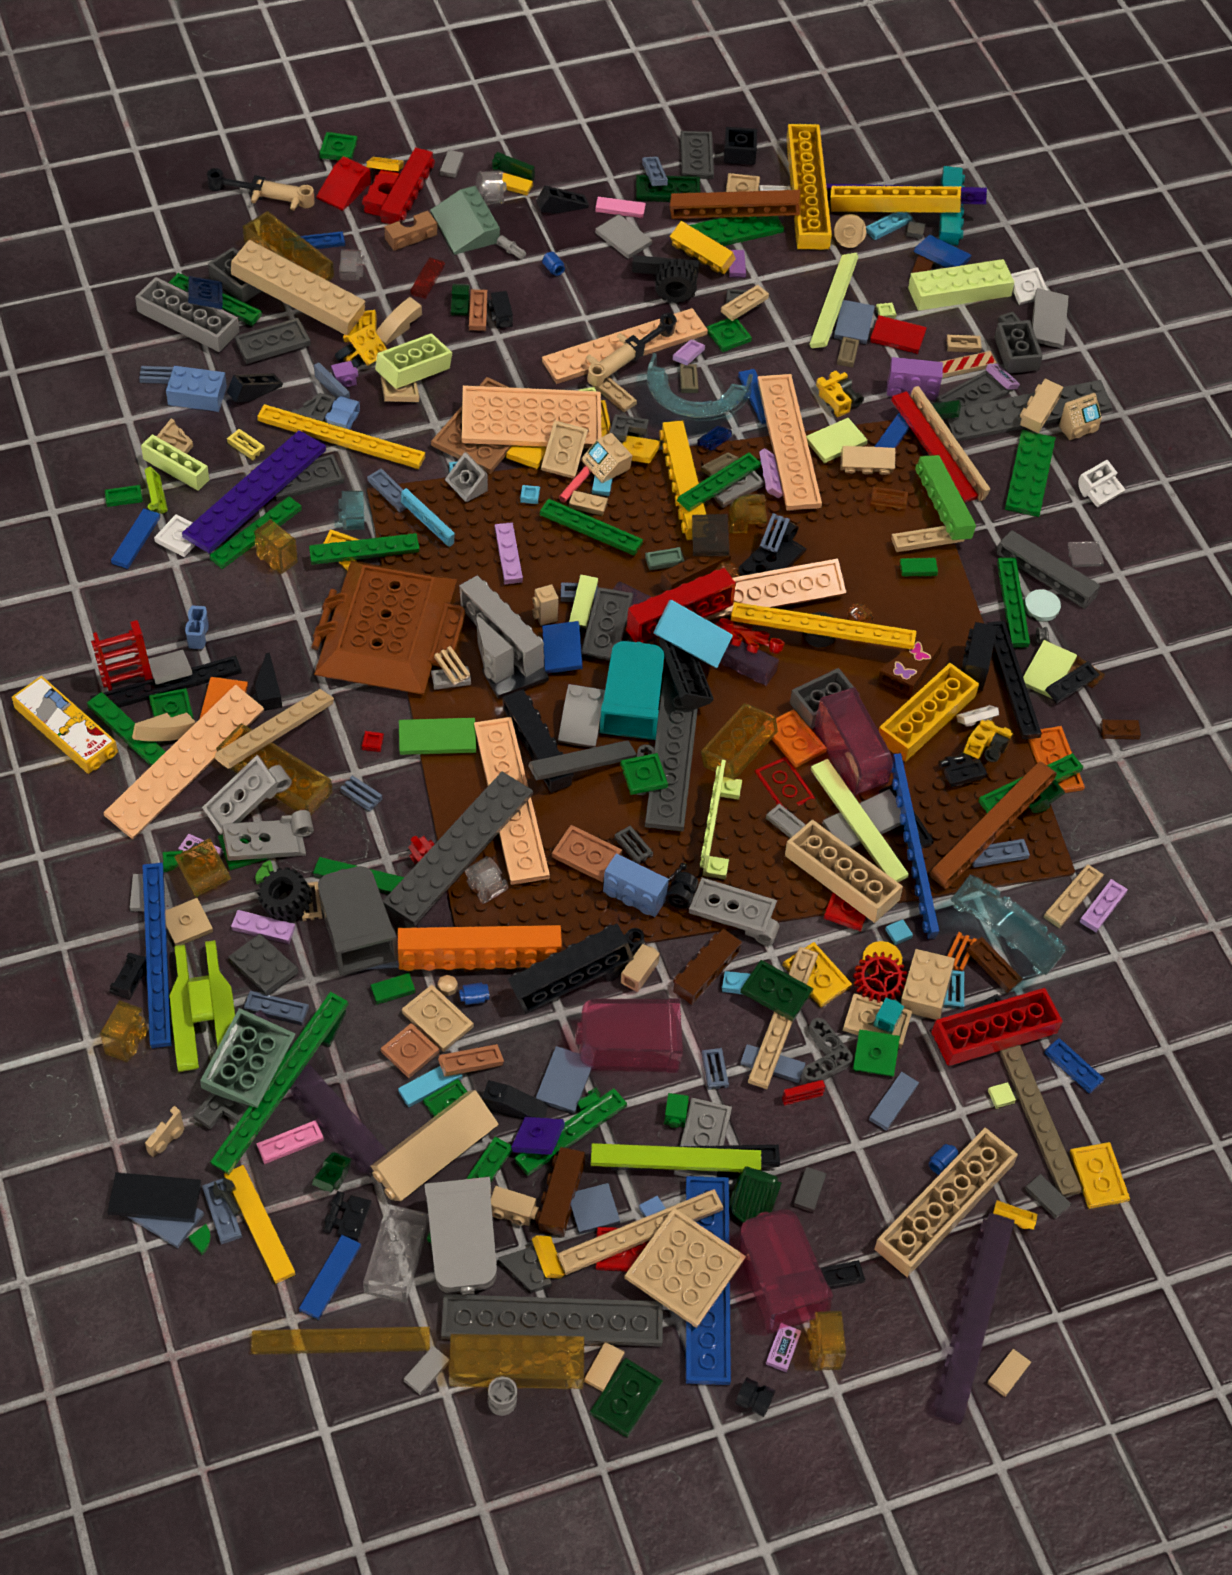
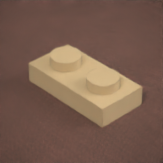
M573 491L569 508L603 516L608 498Z

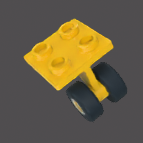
M368 325L349 336L348 338L352 344H348L336 352L335 357L338 361H351L353 367L358 368L364 362L367 366L377 360V353L385 351L387 348L373 327Z

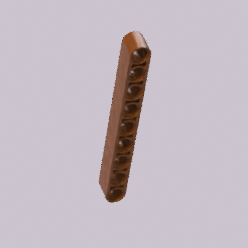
M1038 762L932 869L929 877L944 889L948 888L1053 782L1057 773L1043 762Z

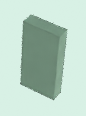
M680 547L645 553L649 571L674 567L684 562Z

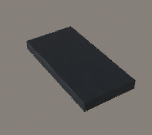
M115 1172L107 1212L108 1215L195 1222L202 1182L199 1179Z

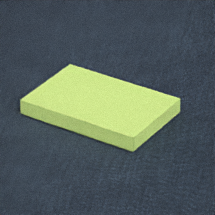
M849 418L806 436L808 445L824 463L841 456L843 446H864L868 441Z
M1044 640L1023 676L1026 687L1051 698L1045 689L1069 673L1077 658V654Z

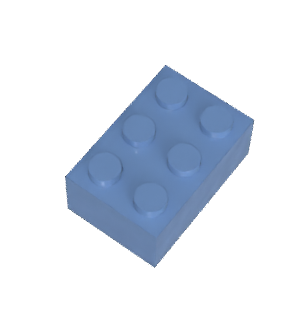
M174 366L166 389L168 405L219 412L227 388L225 372Z
M616 853L605 870L603 892L609 897L623 901L627 906H633L641 910L646 915L656 917L666 901L669 879Z

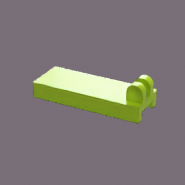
M150 466L144 469L151 497L148 509L163 514L168 509L161 478Z

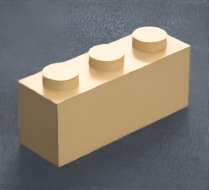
M1044 379L1042 384H1038L1034 392L1036 393L1035 396L1030 397L1027 409L1023 408L1020 414L1022 418L1020 425L1039 433L1059 401L1063 386Z
M843 446L841 449L840 470H845V473L862 471L863 474L880 472L882 475H888L895 469V448Z

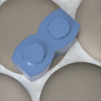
M340 396L337 401L333 402L332 410L326 414L325 422L350 430L360 412V402Z
M191 606L188 611L189 621L185 627L188 648L203 649L206 644L205 634L209 628L207 610L205 606Z

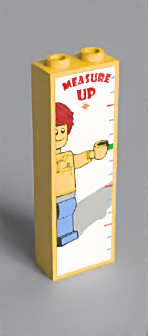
M42 675L12 696L14 708L87 774L97 770L101 764L113 758L118 752L116 741Z

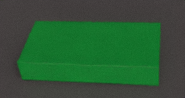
M140 485L105 490L107 507L143 502Z
M900 558L899 563L902 576H937L938 574L936 558Z
M409 973L370 985L377 1005L415 993V987Z

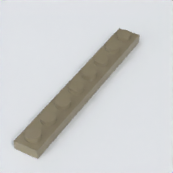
M1018 1045L1001 1050L1000 1056L1057 1190L1064 1197L1079 1194L1082 1190L1021 1046Z

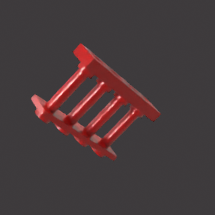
M138 620L130 622L132 630H128L129 632L99 641L97 632L93 633L92 647L94 652L98 651L94 654L97 664H100L97 666L100 676H103L101 677L103 687H108V691L112 690L111 684L137 676L144 677L145 681L153 679ZM128 640L135 641L129 646L104 653L102 651L103 647ZM132 652L138 653L132 658L107 665L105 663L107 659ZM131 665H141L137 667L138 669L110 677L108 674L110 671Z

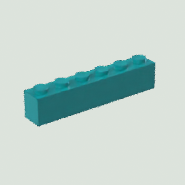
M943 166L941 187H965L962 185L965 181V175H962L963 168ZM961 207L960 213L940 212V240L950 245L958 246L959 239H963L964 230H961V228H963L964 219L961 217L964 215V207Z

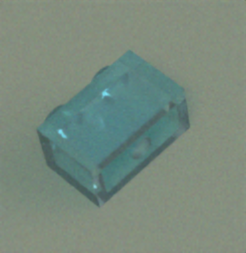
M342 491V499H338L339 509H342V512H339V523H343V530H364L363 491Z

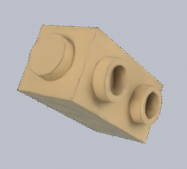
M553 585L535 589V597L532 598L534 619H538L540 626L558 621V596Z
M642 944L633 956L634 960L630 961L621 973V983L639 992L658 965L660 953L655 948Z
M495 1186L491 1197L493 1217L511 1220L519 1226H529L531 1219H536L539 1207H536V1198Z

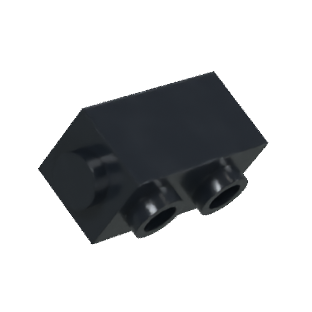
M507 291L490 293L488 308L492 310L491 320L495 322L496 329L513 327V313Z

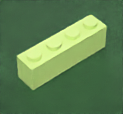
M153 434L141 445L145 461L197 491L209 481L207 465Z

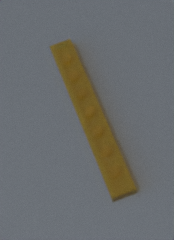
M430 1327L252 1330L251 1354L429 1351Z

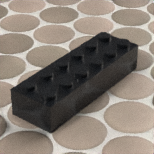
M618 923L606 926L603 931L597 934L587 936L585 940L577 944L569 945L559 953H553L548 959L536 962L524 971L514 973L508 980L526 1015L634 960L624 934Z

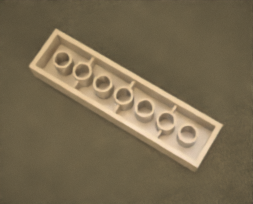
M248 240L231 261V275L345 335L350 333L364 314L365 300L251 240Z
M984 1128L877 1239L874 1250L908 1277L1014 1165L1018 1154L987 1128Z

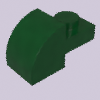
M453 284L451 315L468 316L470 285Z
M1054 779L1028 807L1033 813L1043 812L1050 808L1049 804L1060 798L1065 792Z
M332 1152L324 1160L323 1168L314 1177L312 1185L331 1193L334 1189L338 1190L346 1178L352 1159Z

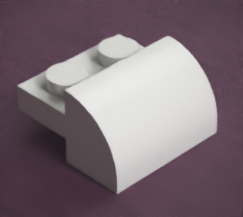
M1108 460L1084 472L1079 477V488L1083 497L1088 496L1097 508L1123 494L1125 488L1115 477L1117 471Z

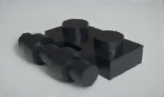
M961 752L960 755L954 757L950 755L946 756L943 760H939V766L941 768L948 767L945 768L944 774L952 788L986 778L987 772L980 759L972 760L975 758Z
M337 1191L335 1198L331 1200L329 1215H326L324 1219L325 1226L323 1231L331 1233L333 1227L338 1228V1237L344 1235L358 1242L371 1207V1200L351 1195L349 1201L344 1202L345 1194ZM339 1210L345 1211L342 1220L336 1218Z

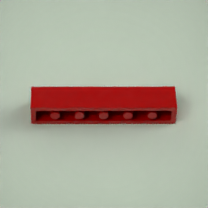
M414 148L381 208V222L392 224L398 221L400 223L405 221L408 210H411L413 201L417 199L418 191L423 188L424 180L428 178L430 169H433L435 165L432 151Z

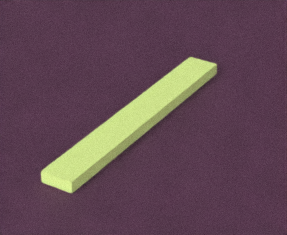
M857 253L841 256L810 341L811 348L826 347L858 260Z
M826 759L811 766V771L879 869L897 882L908 878V872L830 761Z

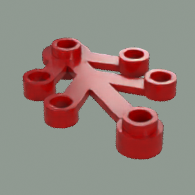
M721 618L716 623L718 627L733 635L730 644L734 646H740L743 639L748 644L747 650L752 653L758 652L759 645L757 643L768 646L769 651L775 654H779L783 650L784 641L778 638H771L768 641L770 634L766 631H752L753 627L750 625H734L731 620Z

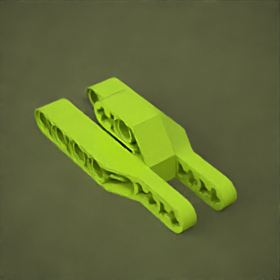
M215 940L205 941L208 976L189 978L185 944L175 946L178 977L169 996L178 1072L199 1068L194 1023L214 1020L218 1047L235 1016L232 988L219 971Z

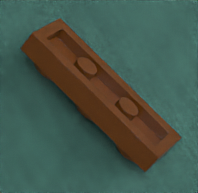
M980 937L967 948L966 951L1007 994L1023 981L1018 973L983 937Z

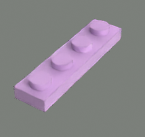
M513 523L495 524L504 583H523Z

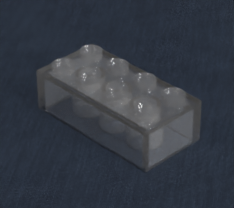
M389 1204L386 1205L363 1282L364 1294L407 1303L429 1227L428 1213Z

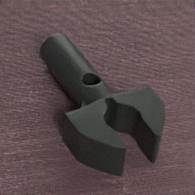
M222 1178L226 1186V1192L220 1190L215 1182L213 1195L216 1200L219 1198L225 1199L233 1215L237 1216L241 1213V1210L232 1196V1191L236 1190L235 1185L231 1180Z

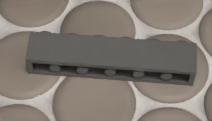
M1011 530L999 543L997 550L999 556L1003 558H1016L1017 567L1082 608L1086 609L1097 597L1101 585L1025 539L1020 534Z

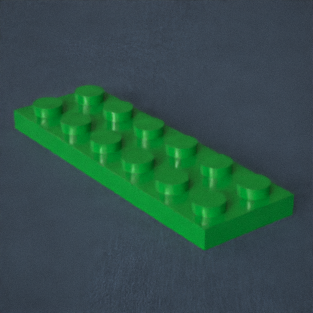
M778 216L725 217L689 225L722 246L784 233V226Z
M1022 430L1005 510L1036 517L1040 516L1056 437Z

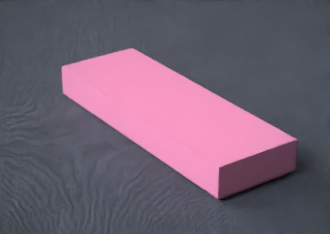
M598 197L595 212L643 218L646 203Z
M315 1120L256 1144L264 1164H267L322 1142L324 1137Z

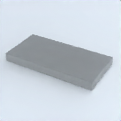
M1040 288L1036 289L1032 327L1038 343L1063 348L1068 295Z
M890 789L859 803L880 834L901 825V811L897 807L896 798ZM841 813L823 820L826 830L850 848L862 844Z
M691 1098L680 1146H724L732 1107ZM675 1169L674 1175L682 1177H717L718 1171Z

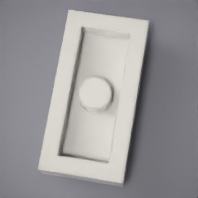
M989 705L956 716L959 723L965 724V726H972L980 720H992L994 716L999 715L997 707Z

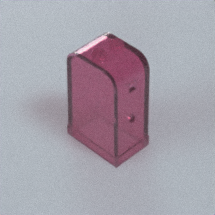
M853 687L822 697L819 703L814 732L827 747L826 752L851 793L855 795L888 784L893 767L892 756L859 697L856 688Z
M680 998L591 999L583 1005L580 1022H577V1032L575 1033V1045H579L580 1060L584 1065L591 1067V1069L678 1073L683 1054Z
M782 1209L771 1213L762 1212L757 1217L746 1220L741 1227L738 1251L746 1256L742 1264L764 1319L767 1333H773L788 1326L792 1327L828 1316L830 1314L833 1294L825 1281L797 1215L790 1210Z

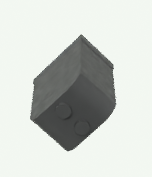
M357 866L324 875L318 882L321 910L340 976L398 961L396 934L391 926L372 871L367 867Z

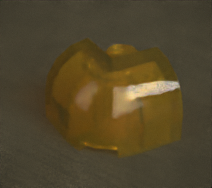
M764 494L743 495L737 497L732 502L728 515L729 533H747L748 524L766 523V500Z

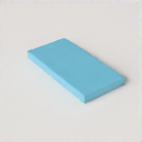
M673 600L668 601L653 632L655 635L714 668L718 667L733 636L731 633Z

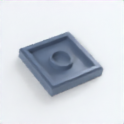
M608 1183L576 1191L574 1199L572 1198L571 1208L579 1235L596 1231L597 1227H611L620 1224V1218Z

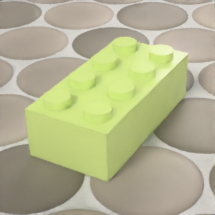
M431 333L377 353L375 370L397 389L450 369L452 351Z

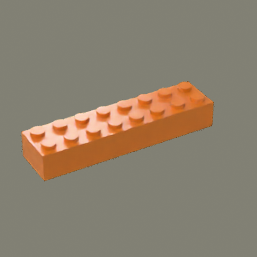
M561 925L398 928L399 970L406 971L414 969L431 971L434 969L453 970L463 968L467 970L475 968L489 970L494 968H530L532 964L548 959L553 953L561 952L562 948Z

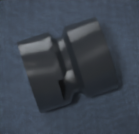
M676 872L672 879L671 887L667 892L666 901L675 908H689L693 894L698 886L697 878L687 872Z
M746 1377L735 1404L745 1409L751 1407L752 1412L765 1417L776 1390L765 1385L759 1387L758 1382Z

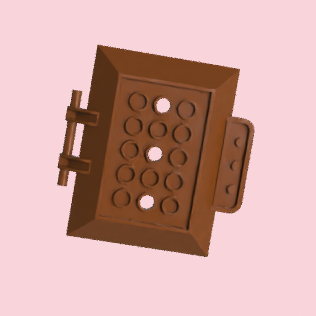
M351 561L341 593L337 594L335 589H330L328 597L325 598L322 607L323 613L319 625L316 626L313 634L314 640L311 646L313 650L319 649L321 641L326 636L314 675L424 695L432 665L441 667L434 658V654L441 653L443 649L447 650L449 646L456 652L464 624V608L459 605L450 604L457 579ZM393 585L399 586L398 589H392L390 587H392ZM335 608L332 621L327 622L330 613L333 612V609ZM384 614H390V615H391V616L388 617V618L382 617V615H384ZM376 642H379V643L382 644L381 646H378V647L373 646V644L376 643ZM442 657V660L445 662L447 667L450 666L448 662L445 660V658Z

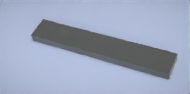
M627 740L531 761L528 767L535 779L541 780L618 763L621 760L635 758L637 754Z

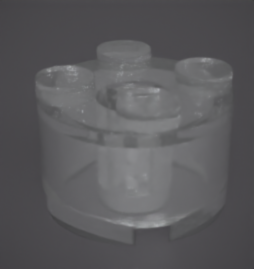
M482 171L477 174L476 186H479V193L486 204L504 203L503 192H506V182L502 180V171Z
M488 856L465 870V874L468 877L466 881L472 890L476 889L478 891L477 896L483 904L508 890L506 880H501L500 874L502 872Z

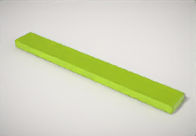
M592 1143L591 1166L742 1172L744 1167H751L761 1171V1150Z

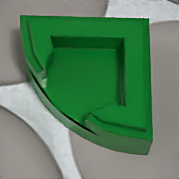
M182 850L163 852L164 872L172 871L180 865L183 859Z
M597 1087L588 1091V1096L579 1099L578 1105L581 1109L600 1099V1092Z
M207 1224L188 1237L201 1255L207 1251L211 1239Z

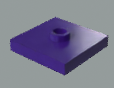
M525 1117L511 1146L512 1151L552 1155L565 1126L564 1119Z

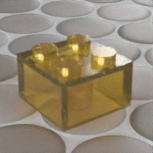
M271 519L254 531L256 554L261 560H265L273 570L283 574L298 563L295 538Z
M210 838L174 856L195 897L231 879Z
M119 1000L100 1033L105 1054L128 1062L130 1057L136 1054L140 1039H143L147 1033L142 1008Z
M842 1311L815 1312L813 1320H810V1328L807 1329L808 1342H812V1349L809 1350L810 1363H814V1371L841 1370L846 1355Z

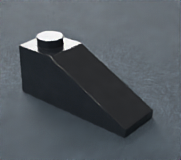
M546 185L536 199L540 211L544 213L556 214L589 207L585 195Z
M274 373L233 375L227 393L237 403L250 402L282 387L283 383Z
M270 652L265 655L255 684L256 694H253V699L264 708V711L282 708L281 694Z
M490 1080L487 1082L482 1098L489 1111L523 1120L525 1117L545 1118L548 1109L547 1103L510 1085Z

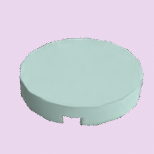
M1047 590L1030 592L1024 602L1026 613L1030 617H1035V620L1038 621L1053 620L1059 614L1061 608L1058 597Z

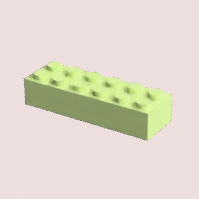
M1004 259L911 273L908 289L918 311L1010 297L1013 291L1014 280Z

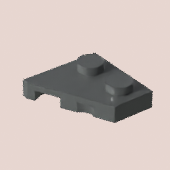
M318 393L313 399L304 402L302 408L292 410V413L325 422L326 414L332 410L336 397Z
M534 1246L498 1257L499 1264L506 1267L511 1272V1275L517 1281L522 1282L523 1286L530 1293L552 1287L550 1278H546Z

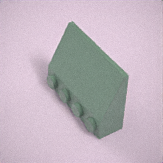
M476 186L457 191L430 210L454 255L496 244L497 239L500 237V227Z
M239 1008L200 1080L201 1088L217 1096L258 1108L296 1034Z

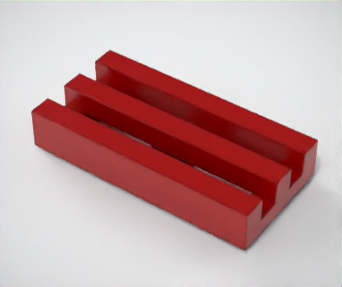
M820 1080L784 1089L782 1097L784 1106L823 1096L824 1081Z

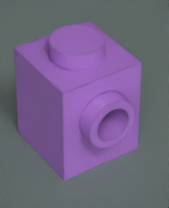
M351 361L331 365L332 375L344 387L357 385L356 377H358V370L356 367H353Z

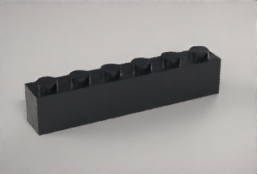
M524 690L503 696V710L507 717H512L514 729L532 761L563 755V752H559L554 737L551 738L546 723H542L538 709H534L531 697L527 696ZM574 773L543 780L552 793L571 786Z

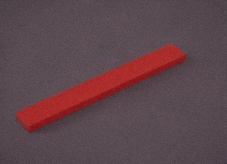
M908 392L892 396L891 401L928 455L940 456L964 503L977 499V492Z

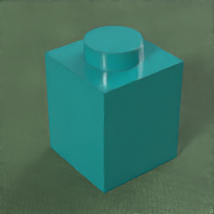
M885 998L876 1015L873 1026L893 1034L902 1016L904 1005H901L896 1000Z

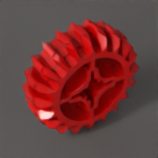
M884 951L881 952L879 957L876 952H873L872 957L866 955L865 960L861 959L859 961L860 965H856V973L853 974V978L857 979L853 984L854 986H859L856 990L857 993L863 992L862 997H869V1001L875 999L878 1003L884 1002L885 998L896 1000V997L901 998V992H904V985L907 981L904 978L907 976V972L902 971L904 964L897 965L899 958L893 961L892 954H889L887 958ZM874 966V974L865 978V971ZM883 966L889 968L891 971H886L883 968ZM878 974L881 978H884L883 983L877 979ZM896 980V986L892 990L887 991V983ZM869 986L876 987L878 991L873 990Z

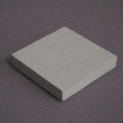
M183 650L148 659L156 684L192 675L191 667Z

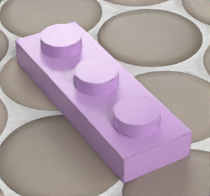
M764 448L759 453L763 477L766 483L765 488L770 495L779 499L783 496V490L775 455Z
M1111 879L1082 916L1080 923L1097 933L1125 896L1128 889Z
M237 910L231 929L232 931L252 936L261 934L265 939L289 944L295 930V924Z

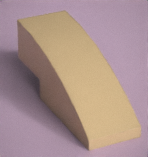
M411 297L402 302L377 329L376 333L381 341L387 345L410 329V323L422 315V305Z
M165 713L135 723L132 738L140 741L177 740L196 722L188 713L172 718Z

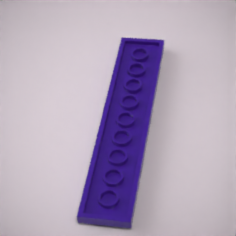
M298 430L182 532V537L204 551L211 553L326 451V445Z

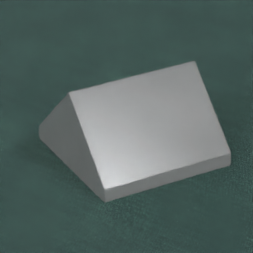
M464 452L445 480L465 502H468L488 491V474L467 452Z

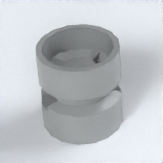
M503 1376L497 1377L490 1383L488 1388V1405L493 1413L501 1416L508 1415L514 1411L517 1404V1387L512 1379Z

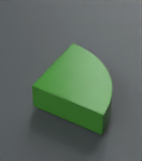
M271 860L263 863L256 873V884L264 882L263 878L265 876L268 877L270 875L269 872H274Z

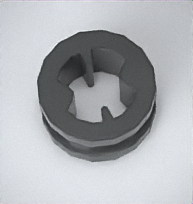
M1037 627V643L1041 644L1044 640L1048 642V628L1044 627L1041 629Z

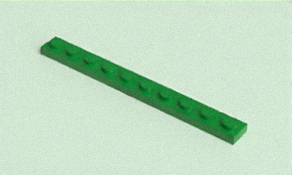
M332 992L328 994L283 1058L258 1108L249 1106L210 1161L213 1166L228 1175L232 1172L349 1005L347 1000Z

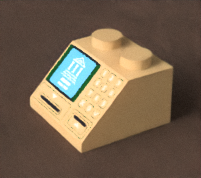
M1092 393L1065 403L1059 428L1069 440L1094 433L1099 429L1102 417L1096 394Z
M609 433L597 439L581 458V461L601 483H604L630 469L632 454L612 433Z

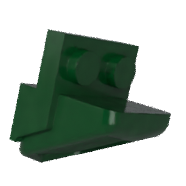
M744 1167L735 1185L729 1209L732 1210V1213L744 1225L760 1224L764 1221L769 1222L782 1182H779L778 1177L751 1167Z

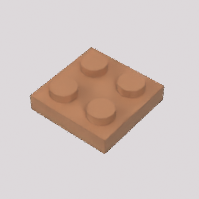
M411 1023L381 1048V1053L410 1078L439 1054V1048Z

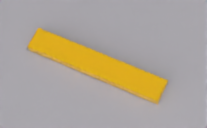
M244 1165L233 1169L229 1175L224 1173V1177L231 1180L235 1185L236 1190L232 1191V1194L275 1284L296 1275Z

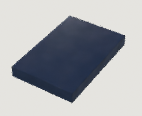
M189 276L188 303L222 309V282Z

